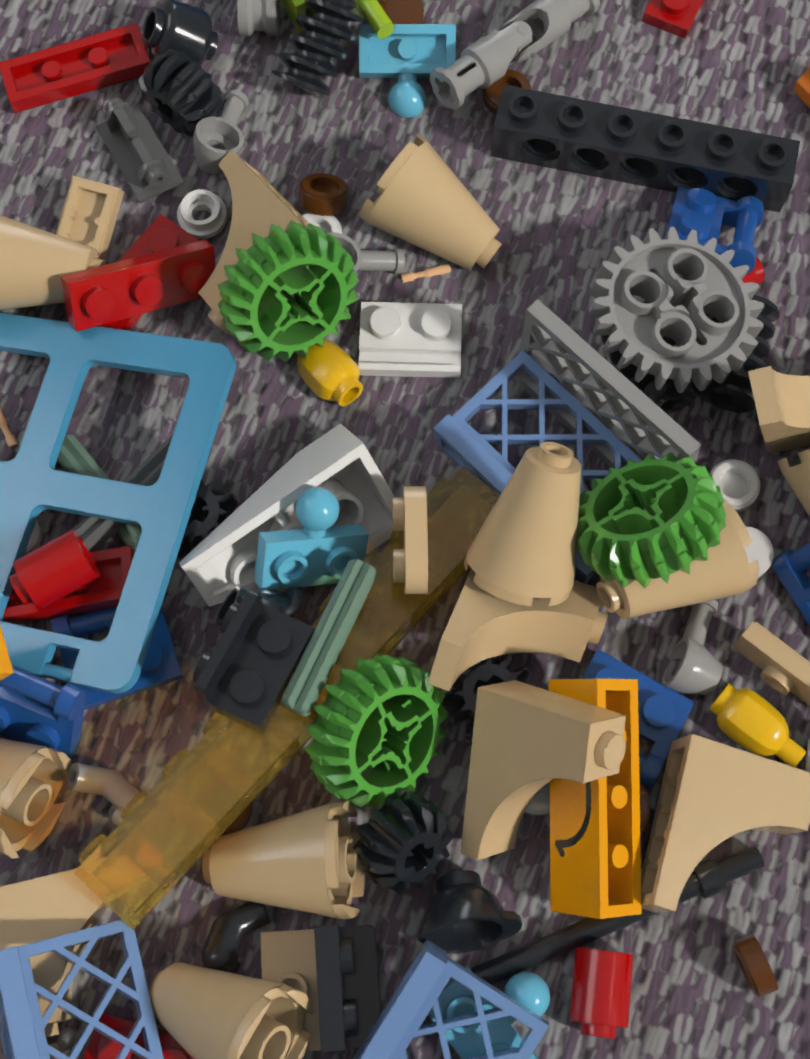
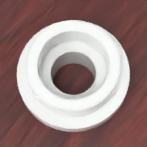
M198 189L191 191L182 199L177 210V219L183 230L197 239H207L217 235L225 227L227 210L219 196L208 190ZM199 211H208L212 214L205 220H194L195 214Z

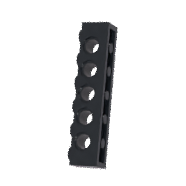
M503 85L493 126L491 157L671 192H677L679 186L687 189H706L715 196L733 201H738L742 197L753 196L763 203L764 210L780 213L793 186L800 141Z

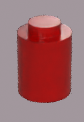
M71 529L15 560L13 565L16 573L11 575L9 579L16 594L25 605L34 602L39 609H43L94 581L101 575L83 540L74 529Z
M575 948L569 1020L581 1022L580 1034L615 1039L616 1027L628 1028L633 954Z

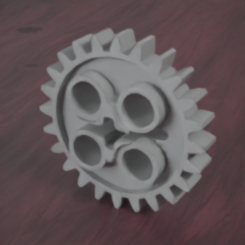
M670 227L665 238L661 240L658 233L651 228L648 230L643 242L635 235H631L624 249L615 246L609 260L603 261L596 276L598 279L595 280L590 295L595 299L589 309V315L599 318L593 329V334L609 335L602 351L605 354L619 350L622 354L617 364L619 370L626 368L630 364L637 366L635 381L640 382L650 373L655 375V387L657 390H661L667 379H673L677 392L683 393L690 379H692L699 391H703L712 378L721 384L725 381L731 370L737 372L746 361V356L749 357L757 346L758 341L755 338L762 330L764 323L756 318L763 310L764 303L751 299L760 286L758 283H743L742 279L748 272L749 266L732 267L730 261L734 256V250H728L721 255L714 252L717 244L716 238L712 237L703 246L698 244L696 230L692 229L686 240H679L675 227ZM676 273L686 276L690 281L680 278ZM632 295L644 298L648 304L637 301ZM705 314L714 316L720 323L711 321ZM662 337L674 340L678 347L667 344Z

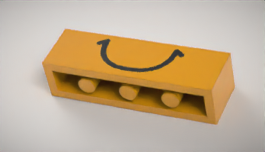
M548 679L549 691L626 715L624 730L626 750L624 758L620 763L618 774L587 783L554 778L549 782L551 912L596 919L642 914L638 679Z

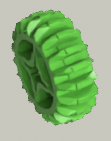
M291 220L285 230L271 223L267 237L262 238L252 233L253 245L247 251L235 248L239 259L237 264L224 265L225 275L229 280L217 285L220 291L219 294L223 298L218 303L220 314L226 323V329L233 338H237V341L245 350H248L251 354L256 352L267 361L276 356L278 359L287 362L293 352L306 358L310 346L315 344L323 347V339L329 333L339 335L338 322L351 319L347 305L358 300L353 287L359 282V279L352 268L354 263L350 254L341 247V243L332 234H328L326 231L323 232L318 226H314L311 223L303 227L300 223Z
M672 452L666 454L661 459H656L652 453H649L643 461L634 462L629 458L627 465L620 469L609 467L607 477L591 480L592 491L580 494L576 545L584 563L589 565L591 571H596L604 582L615 579L623 588L630 585L634 580L646 588L651 580L661 578L668 584L670 574L679 570L690 574V563L694 560L707 561L708 548L720 544V531L726 527L724 520L726 514L722 505L724 499L720 487L715 485L713 476L708 473L705 466L696 465L691 457L678 460Z
M377 653L372 660L358 657L354 670L340 668V682L336 686L324 685L328 696L323 704L313 705L318 714L317 721L305 728L314 739L304 750L313 760L310 769L320 779V783L325 786L328 792L337 798L349 801L350 805H357L361 808L366 805L379 809L384 804L387 795L398 799L402 790L415 792L418 776L430 775L427 765L432 757L441 756L436 746L440 739L448 735L440 724L447 718L449 712L441 704L445 694L438 687L427 684L430 677L427 671L406 658L401 657L399 659L395 656L391 657Z

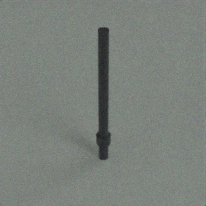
M752 846L718 862H715L712 858L700 862L688 878L678 904L698 895H702L704 899L725 891L726 883L765 867L758 848ZM642 909V914L606 919L588 917L474 966L470 970L493 985L657 913Z

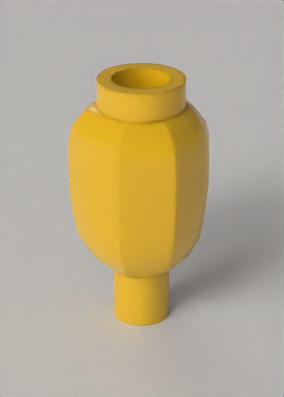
M323 339V347L315 344L310 346L306 358L298 355L297 370L300 376L321 399L336 401L340 406L344 407L353 403L361 395L363 384L359 381L360 369L354 360L335 343Z
M728 684L709 707V710L717 715L716 722L719 729L738 745L755 755L771 756L775 754L789 766L795 767L807 752L789 738V727L782 714L771 703L749 688L737 690L731 684Z

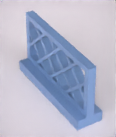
M524 350L511 360L453 416L450 414L446 415L433 428L435 443L495 501L498 500L515 471V468L508 462V445H539L540 447V444L543 442L576 445V459L581 464L580 494L583 493V480L604 479L608 476L609 471L583 470V445H605L613 453L615 469L621 468V461L627 465L629 458L634 462L643 461ZM523 369L538 383V399H508L507 383ZM502 389V399H491ZM545 390L554 399H545ZM479 410H502V434H479L467 421ZM508 410H538L539 434H508ZM545 410H567L576 418V434H545ZM582 425L592 434H582ZM491 445H502V455ZM576 546L574 577L579 582L586 584L596 574V571H591L589 565L584 563Z
M132 917L23 946H14L0 950V1035L5 1059H50V1057L54 1059H76L93 1029L121 1045L115 1059H125L129 1051L142 1059H164ZM119 934L125 959L115 976L111 977L85 960L97 939ZM86 942L78 956L65 949ZM53 952L73 964L55 994L34 982L29 957ZM80 969L108 986L91 1016L62 999ZM127 971L131 988L121 983ZM115 991L129 998L136 1005L138 1018L127 1038L98 1021ZM37 995L49 1002L42 1016ZM57 1007L86 1024L68 1056L48 1045L44 1028ZM140 1032H142L145 1049L134 1043Z
M427 939L353 1059H408L406 1049L414 1037L436 1032L439 1034L444 1059H452L445 1030L480 1023L487 1054L467 1059H529L548 1029L549 1023L447 957L445 950ZM452 977L473 991L477 1012L443 1020L438 997ZM481 997L497 1006V1008L484 1010ZM433 1007L436 1021L422 1024ZM512 1016L529 1027L528 1032L518 1047L493 1052L486 1021Z

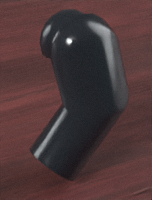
M249 901L220 915L213 921L201 951L202 962L206 968L234 974L238 971L240 962L236 953L241 938L271 923L264 904Z

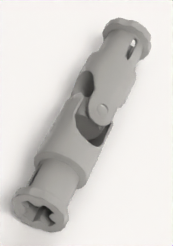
M534 1L503 23L498 31L480 38L461 52L460 59L447 68L438 67L430 73V83L435 96L446 108L456 110L464 104L465 97L478 88L486 89L501 79L512 63L515 61L520 63L527 60L568 32L571 23L582 15L591 16L599 9L600 1ZM532 34L537 40L535 43H533Z

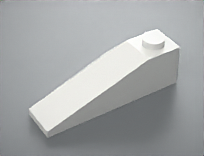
M341 423L296 453L179 562L209 607L224 602L236 586H240L247 591L249 589L253 591L259 589L254 581L259 532L304 529V526L297 519L295 507L299 496L310 488H325L336 496L340 510L339 516L332 526L355 524L363 526L369 534L366 554L400 532L392 531V497L395 496L364 443Z

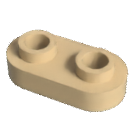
M403 486V497H392V531H403V549H393V583H404V594H427L428 529L426 486Z

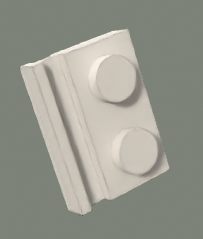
M361 302L359 375L460 378L462 304Z

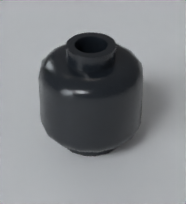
M166 0L158 8L152 7L149 10L143 26L142 41L148 47L152 59L157 55L163 54L169 48L177 52L187 53L192 61L199 62L202 65L204 60H211L217 49L218 34L212 31L211 17L205 10L177 0Z

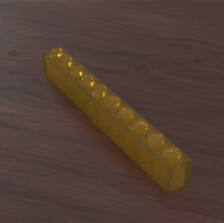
M464 467L451 480L447 477L440 479L427 495L428 593L404 594V583H393V549H403V531H392L390 537L393 540L381 553L373 550L362 560L376 569V579L325 685L336 686L340 682V668L354 670L358 657L372 660L377 653L389 655L466 572L464 562L467 551L498 500L499 495ZM334 591L326 597L319 607L318 613L320 616L311 625L314 629H316ZM325 686L315 705L323 704L328 694ZM281 700L263 734L216 712L205 724L202 731L205 736L191 751H188L186 748L180 750L166 764L162 771V775L165 778L149 794L146 791H142L126 805L121 813L123 822L108 837L101 834L88 844L79 856L78 861L81 865L74 874L121 920L134 930L312 738L305 727L317 721L318 714L313 708L311 714L307 717L300 716L284 708Z

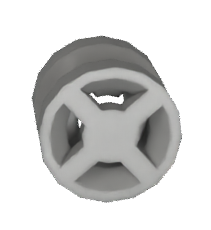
M237 0L239 35L251 36L254 31H264L268 36L278 37L280 0Z

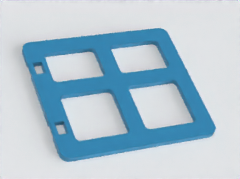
M0 313V351L50 358V363L18 453L11 461H0V625L12 666L41 678L55 679L114 694L124 693L136 684L140 676L235 374L236 360L230 350L220 343L99 326L76 332L69 325V322ZM93 366H105L190 379L159 479L155 484L144 486L55 470V464L86 374ZM43 510H56L138 525L142 528L109 634L102 641H92L4 622L3 615L13 589L9 577L16 573L13 562L24 556L37 516ZM56 647L79 651L73 669L51 664Z

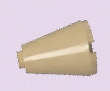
M417 135L414 142L410 141L394 159L376 184L379 187L377 190L379 197L375 202L367 198L359 213V218L367 224L468 270H471L476 263L485 268L502 245L495 239L500 231L499 227L430 143L421 135Z
M0 215V310L65 303L60 276L106 265L105 260L99 259L98 252L93 247Z
M543 442L540 444V447H532L525 452L467 551L464 562L465 570L467 571L471 567L475 572L473 582L480 589L498 599L531 607L534 598H550L549 607L559 605L569 598L574 585L581 464L573 457L574 453L568 447L555 442Z
M724 499L722 505L726 514L724 519L726 527L720 531V544L708 548L707 561H692L690 563V574L679 570L670 574L668 584L663 579L656 578L652 579L646 588L636 580L623 588L617 580L604 582L600 576V582L596 584V590L604 608L608 612H616L620 617L626 619L736 596L749 591L757 584L759 567L758 560L748 563L744 547L753 542L749 531L738 513Z
M0 738L1 854L12 859L20 858L17 851L22 848L29 852L34 851L51 833L66 802L53 804L63 785V780L67 781L68 772L72 766L71 759L64 752L53 747Z
M335 801L217 837L213 841L211 849H207L203 855L202 871L204 880L207 884H212L214 892L219 896L336 919H352L358 916L360 909L351 907L352 898L363 897L365 889L364 868L360 865L358 857L352 849L360 839L358 832L351 831L348 819L350 817H359L354 805H350L349 801Z
M182 962L171 964L159 972L151 983L149 995L155 1019L193 1059H303L306 1054L312 1033L304 1029L305 1012L313 1015V1005L307 994L294 986Z

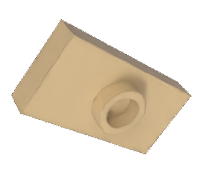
M72 175L56 235L95 248L99 259L105 260L124 191L118 187Z
M752 621L731 647L763 670L760 677L770 688L783 695H788L789 692H792L810 706V662L758 622Z
M314 929L261 932L262 979L291 985L307 994L313 1005V1015L305 1012L304 1029L312 1033L307 1051L321 1050Z

